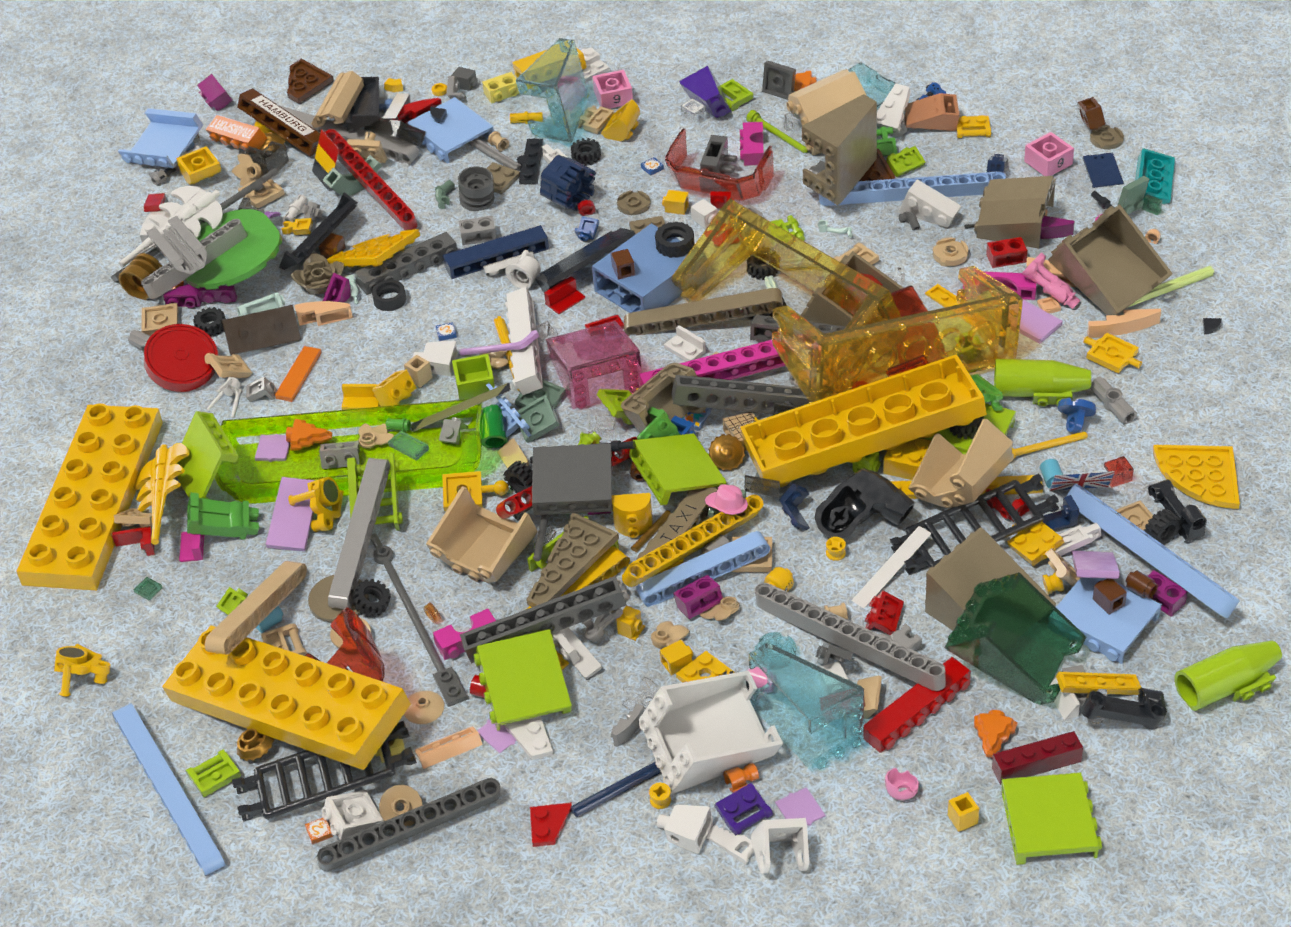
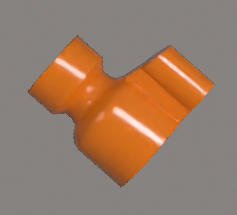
M754 763L745 765L743 769L734 767L723 772L725 783L727 785L731 783L732 788H729L732 793L746 786L748 780L752 782L759 779V773Z

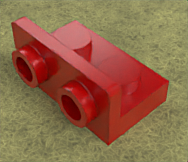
M882 590L878 596L872 598L869 604L872 608L865 618L867 623L865 628L871 630L875 627L891 635L896 631L904 601Z

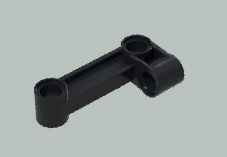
M1169 479L1148 486L1149 495H1152L1155 499L1153 501H1160L1165 509L1170 510L1180 519L1182 524L1178 532L1179 536L1185 539L1184 542L1205 535L1207 519L1197 506L1189 504L1184 507L1175 495L1173 484Z
M1147 688L1138 689V702L1108 697L1099 691H1091L1080 707L1081 713L1088 719L1102 717L1142 724L1150 730L1156 729L1167 714L1163 692Z

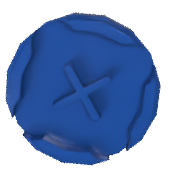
M1070 398L1062 399L1058 402V411L1067 414L1066 429L1074 434L1079 433L1084 424V417L1096 414V405L1084 399H1077L1075 402L1071 401L1072 399Z

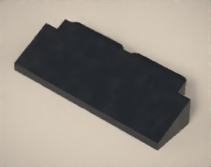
M361 77L364 86L344 123H341V127H347V131L350 129L356 131L379 120V77Z
M344 192L337 207L292 253L285 252L279 268L283 270L288 269L308 257L357 207L356 204L358 202Z
M619 228L614 232L610 231L539 273L540 276L535 278L542 291L546 292L551 286L622 245L636 234L633 230Z

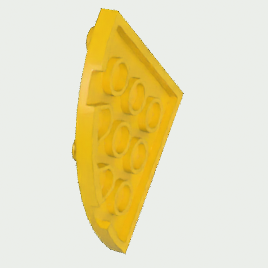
M419 229L401 231L400 234L390 236V234L382 235L353 245L352 250L340 251L328 258L327 261L329 264L336 261L342 262L344 266L349 268L354 266L366 267L368 265L377 267L382 265L384 260L392 258L394 253L404 250L406 245L414 243L415 239L421 235Z
M1153 445V455L1159 470L1178 490L1206 504L1239 509L1240 502L1233 446Z

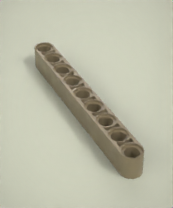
M768 288L631 312L624 316V333L627 336L632 334L647 335L676 330L677 326L687 328L778 312L783 308L782 292L778 288Z

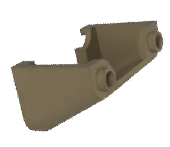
M670 363L622 402L621 408L640 433L653 421L647 412L651 407L658 410L663 409L668 414L670 421L674 416L683 418L688 412L700 414L706 410L707 407L698 408L696 406L673 404L672 389L675 375L697 377L693 368L679 363Z

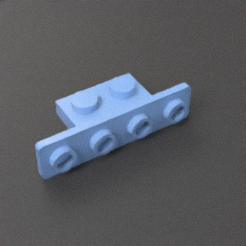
M489 383L486 385L489 390L497 388V386L493 388ZM503 394L496 396L499 402L495 405L502 409L506 437L519 427L530 437L531 434L527 430L530 426L524 419H518L521 416L517 410L509 408L512 405L506 397L501 398Z

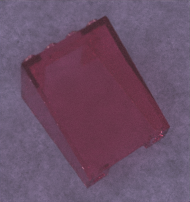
M616 321L546 339L548 354L563 388L566 389V395L572 409H581L590 405L588 379L623 370L624 390H629L633 394L637 388H640L639 374L642 373L640 350Z

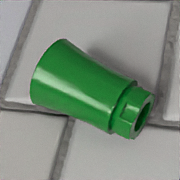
M498 405L485 406L482 415L483 432L481 444L486 448L503 447L508 440L504 428L502 409Z

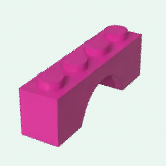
M964 271L962 297L981 298L989 290L1005 289L1024 300H1035L1036 283L1024 277L1022 273Z

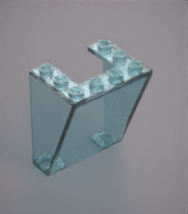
M559 38L516 79L519 94L546 98L550 115L543 122L529 120L528 124L531 134L548 139L572 142L590 95L575 41Z
M766 643L748 653L749 668L752 670L758 666L767 676V684L757 689L750 698L754 710L770 727L775 725L780 738L811 772L817 768L823 769L832 759H839L847 750L855 749L861 745L864 725V688L770 643ZM764 693V695L757 700L758 696Z

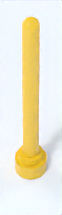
M1079 432L1016 449L1012 448L1013 459L1016 456L1083 440L1088 437L1087 432Z

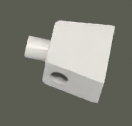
M456 341L428 342L424 352H414L413 357L417 354L429 361L432 374L451 376L453 371L452 360H456L458 353Z
M676 805L670 816L660 814L657 819V827L665 829L668 842L699 854L713 823L710 807Z

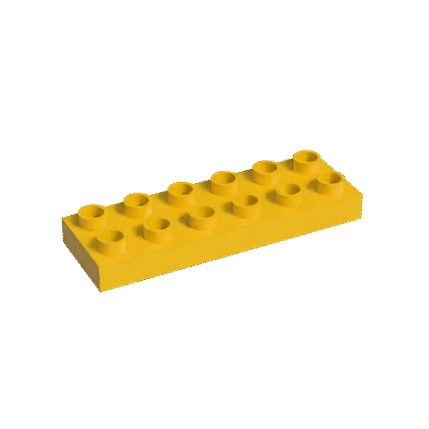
M956 354L741 426L740 429L744 445L765 488L768 489L771 487H784L792 480L810 474H822L828 468L846 462H858L866 455L881 450H894L902 443L920 437L929 438L938 431L956 425H968L974 419L985 416L987 413L984 396Z
M102 403L87 405L16 572L22 586L97 591L115 546L112 533L121 531L122 523H114V515L130 508L136 493V479L142 468L147 464L162 427L163 421L159 408H144L138 405L130 407L107 406Z
M212 625L199 636L198 642L183 661L175 666L173 673L162 686L169 699L179 705L246 729L253 728L260 734L361 770L367 767L411 705L403 688L248 637L228 655L207 652L205 649L206 637L216 628Z

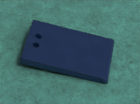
M1113 152L1083 156L1082 159L1092 183V188L1124 184Z

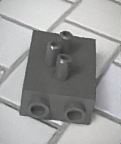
M710 136L700 162L701 189L718 191L724 173L732 174L735 171V165H728V162H737V156L728 155L727 136Z

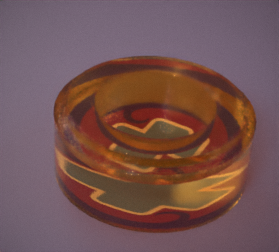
M429 602L423 607L425 614L433 623L441 619L438 610L432 603Z

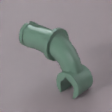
M447 180L441 186L435 187V198L439 209H445V204H450V199L446 194L455 189V184L451 180Z

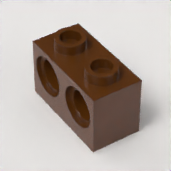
M1094 97L1077 102L1081 119L1089 130H1098L1106 125L1102 107Z

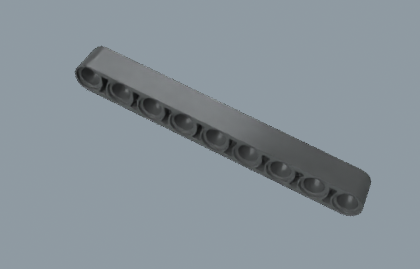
M495 778L484 779L319 849L317 853L318 866L323 871H332L491 804L500 797V783ZM492 787L496 792L488 794L485 789ZM467 796H474L476 800L474 802H467L465 798ZM448 804H453L456 806V808L452 811H448L445 809V806ZM431 812L436 816L433 819H427L425 814ZM407 821H413L415 826L407 828L404 824ZM389 829L395 832L390 837L385 836L383 833ZM367 838H372L374 843L365 845L363 841ZM345 847H352L354 849L350 854L342 852ZM330 855L333 857L331 862L325 863L322 861L324 856Z

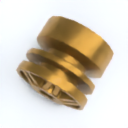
M145 253L138 254L119 274L120 285L130 296L146 300L149 297L141 284L142 280L161 268L162 264L151 255Z

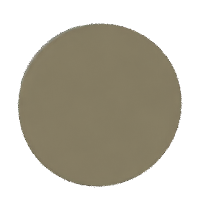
M334 575L320 580L311 589L308 596L311 613L317 619L331 622L332 624L347 617L359 616L360 610L356 611V605L353 606V603L350 609L329 607L328 596ZM365 594L364 597L369 601V594Z

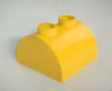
M631 99L613 113L601 134L610 140H628L633 135L631 129L634 130L639 125L637 119L640 116V109L637 103Z
M207 146L176 158L179 169L189 185L213 177L221 172L219 161Z
M651 493L612 495L615 529L620 534L630 538H637L643 535L653 524Z

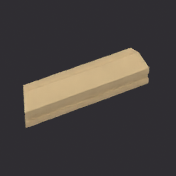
M354 71L338 74L311 123L313 128L323 127L328 116L330 119L334 117V124L344 123L364 86L363 79Z

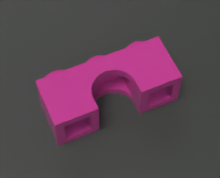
M743 122V129H740V139H743L740 140V160H744V166L764 165L763 122Z
M488 608L470 616L472 627L470 630L496 621ZM451 624L433 632L435 645L444 660L454 659L465 652L460 634L465 632L456 631Z

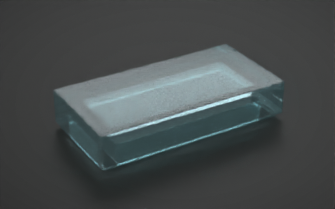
M400 431L388 441L390 447L415 460H418L429 450L428 444L403 431Z

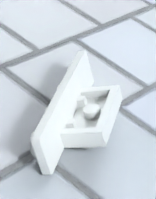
M569 627L551 634L555 647L558 646L562 657L565 660L569 659L585 679L590 678L602 669L601 664Z

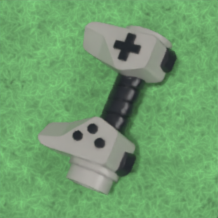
M177 163L174 168L168 167L165 170L161 168L149 173L152 183L157 186L166 181L168 175L175 170L180 171Z

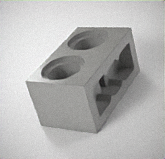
M493 216L459 220L462 246L496 239Z

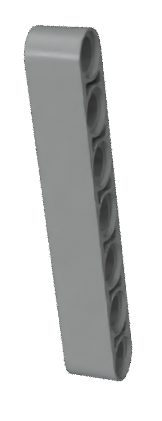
M240 219L229 221L200 241L207 251L205 265L247 237ZM168 262L143 279L141 284L148 297L155 299L191 275L177 271Z

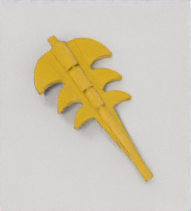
M176 443L170 448L165 444L161 445L156 450V457L145 464L136 479L135 489L139 490L141 488L136 498L138 502H141L138 511L143 512L152 505L151 543L154 545L159 543L166 496L181 486L178 481L173 479L185 472L182 466L176 464L189 456V448L182 443Z

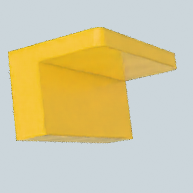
M342 384V411L379 412L380 404L372 391L378 384Z

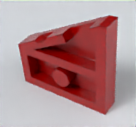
M572 802L530 807L533 847L555 845L559 832L563 829L566 823L565 820L569 812H571Z

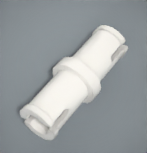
M298 195L295 202L290 204L288 212L282 218L283 222H293L297 215L301 214L302 206L308 202L306 196Z

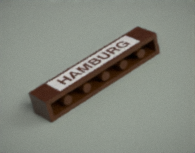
M253 88L239 95L237 108L307 155L312 156L316 154L320 137L318 131Z

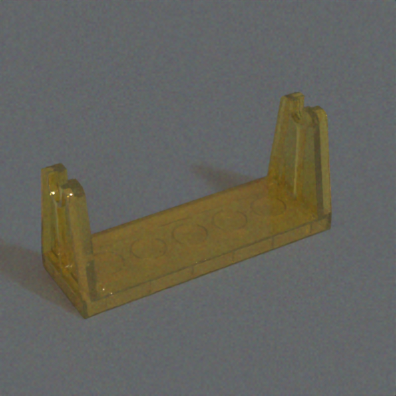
M729 199L719 210L672 276L673 284L683 291L680 295L687 302L699 301L749 256L753 255L812 291H815L817 287L822 288L825 286L826 290L823 295L854 315L817 369L819 375L823 379H827L824 383L826 388L835 394L846 391L908 331L888 289L732 199Z
M969 266L959 270L958 279L963 283L965 289L957 291L956 300L958 305L824 334L788 305L774 308L773 318L778 323L779 329L778 332L772 333V344L801 391L807 397L808 402L812 403L956 354L968 373L995 368V359H1016L1023 299L1015 291L977 267Z

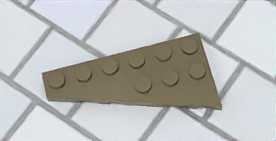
M572 513L569 523L563 529L562 537L558 538L547 559L546 567L541 571L539 581L535 582L526 599L527 605L534 607L560 597L619 539L618 533L576 513Z

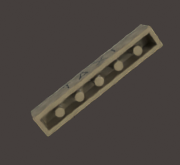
M710 487L689 490L687 496L679 502L676 510L670 513L666 523L659 527L655 537L649 540L647 547L643 552L639 553L637 559L701 524L708 516L710 508L706 504L705 499L709 494L717 492L718 489Z

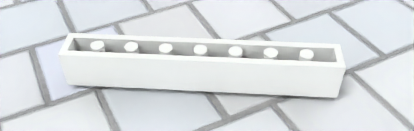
M527 287L507 294L505 305L508 313H506L509 321L507 326L510 331L508 337L511 343H516L523 340L530 332L537 331L534 302ZM537 338L523 349L510 350L512 353L510 359L513 364L511 369L515 377L513 384L516 390H520L522 395L543 388Z

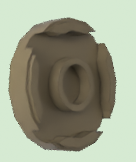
M1104 125L1098 130H1092V133H1090L1091 143L1100 149H1115L1120 147L1124 140V134L1117 127L1113 129L1108 125Z
M633 190L622 193L617 198V209L626 215H639L650 207V197L642 191L637 190V192H633Z

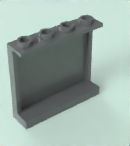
M611 444L533 447L532 505L534 515L613 511Z

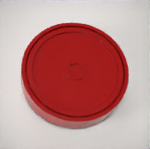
M172 324L158 329L147 340L144 348V367L151 380L160 387L176 392H188L201 387L213 377L216 371L211 364L205 362V355L207 353L218 355V350L213 339L200 328L187 324Z

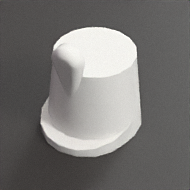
M528 250L523 251L516 264H510L506 268V276L515 287H527L529 289L541 271L539 262L531 256H526L529 253Z

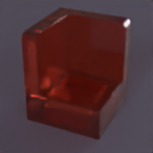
M1125 456L1104 462V468L1107 472L1115 471L1109 484L1111 488L1132 481L1134 468Z

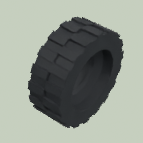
M675 221L663 224L655 232L656 249L660 254L669 258H679L689 254L695 245L692 227L683 222ZM671 237L683 238V240L679 242L666 241L668 238Z

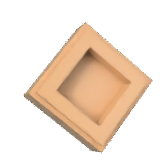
M1053 297L1037 300L1039 308L1049 314L1061 311V306Z

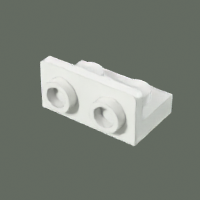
M681 326L676 327V335L664 344L666 350L686 362L698 359L706 353L705 341Z

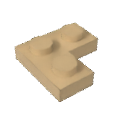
M131 508L114 515V523H122V526L140 524V527L152 526V513H149V509L140 512L138 508Z

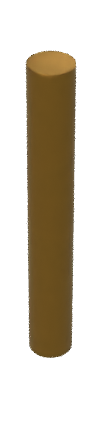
M666 510L634 543L631 550L638 552L658 531L659 527L667 521L671 512Z

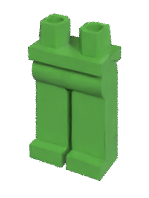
M191 492L187 505V533L225 537L240 536V539L245 540L247 534L257 535L259 523L250 522L249 520L257 521L259 508L249 507V501L241 503L238 501L224 502L199 498V493Z

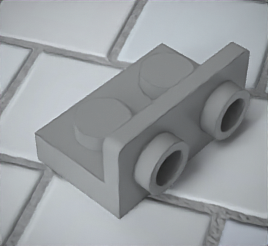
M359 441L321 444L319 452L322 469L347 467V458L354 457L356 463L360 464L358 454L360 449Z

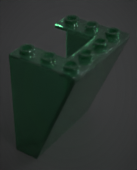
M1020 572L978 583L973 590L974 593L971 599L965 604L964 612L957 619V625L949 634L944 648L1033 703L1039 705L1053 703L1060 691L1058 683L1050 684L1064 656L1079 653L1086 636Z

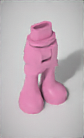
M1041 252L1022 272V275L1042 286L1044 293L1051 295L1064 306L1067 304L1073 309L1081 300L1075 296L1076 292L1073 293L1069 284L1045 268L1046 256Z

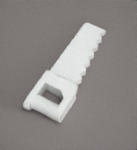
M711 825L706 838L746 865L749 862L748 859L754 853L752 840L744 835L735 836L734 833H729L728 830L724 831L723 828H718L717 825ZM741 846H748L742 853L737 851Z

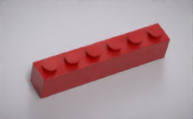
M952 656L943 663L946 686L942 690L934 691L917 683L862 726V739L879 753L885 749H891L896 740L900 737H906L915 725L920 726L929 714L938 712L943 703L952 701L957 692L966 690L971 683V670Z

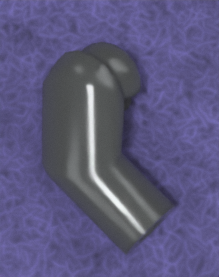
M904 212L899 214L898 218L901 223H909L912 230L920 228L914 213Z

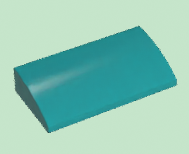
M1142 148L1137 160L1135 180L1142 176L1149 178L1143 198L1144 203H1170L1175 157Z

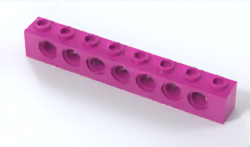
M776 338L679 364L693 368L697 377L733 380L787 366L788 351L781 338ZM663 368L640 373V387Z

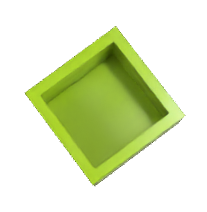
M488 354L452 360L460 401L468 400L490 391L486 386L488 383L493 388L495 387Z

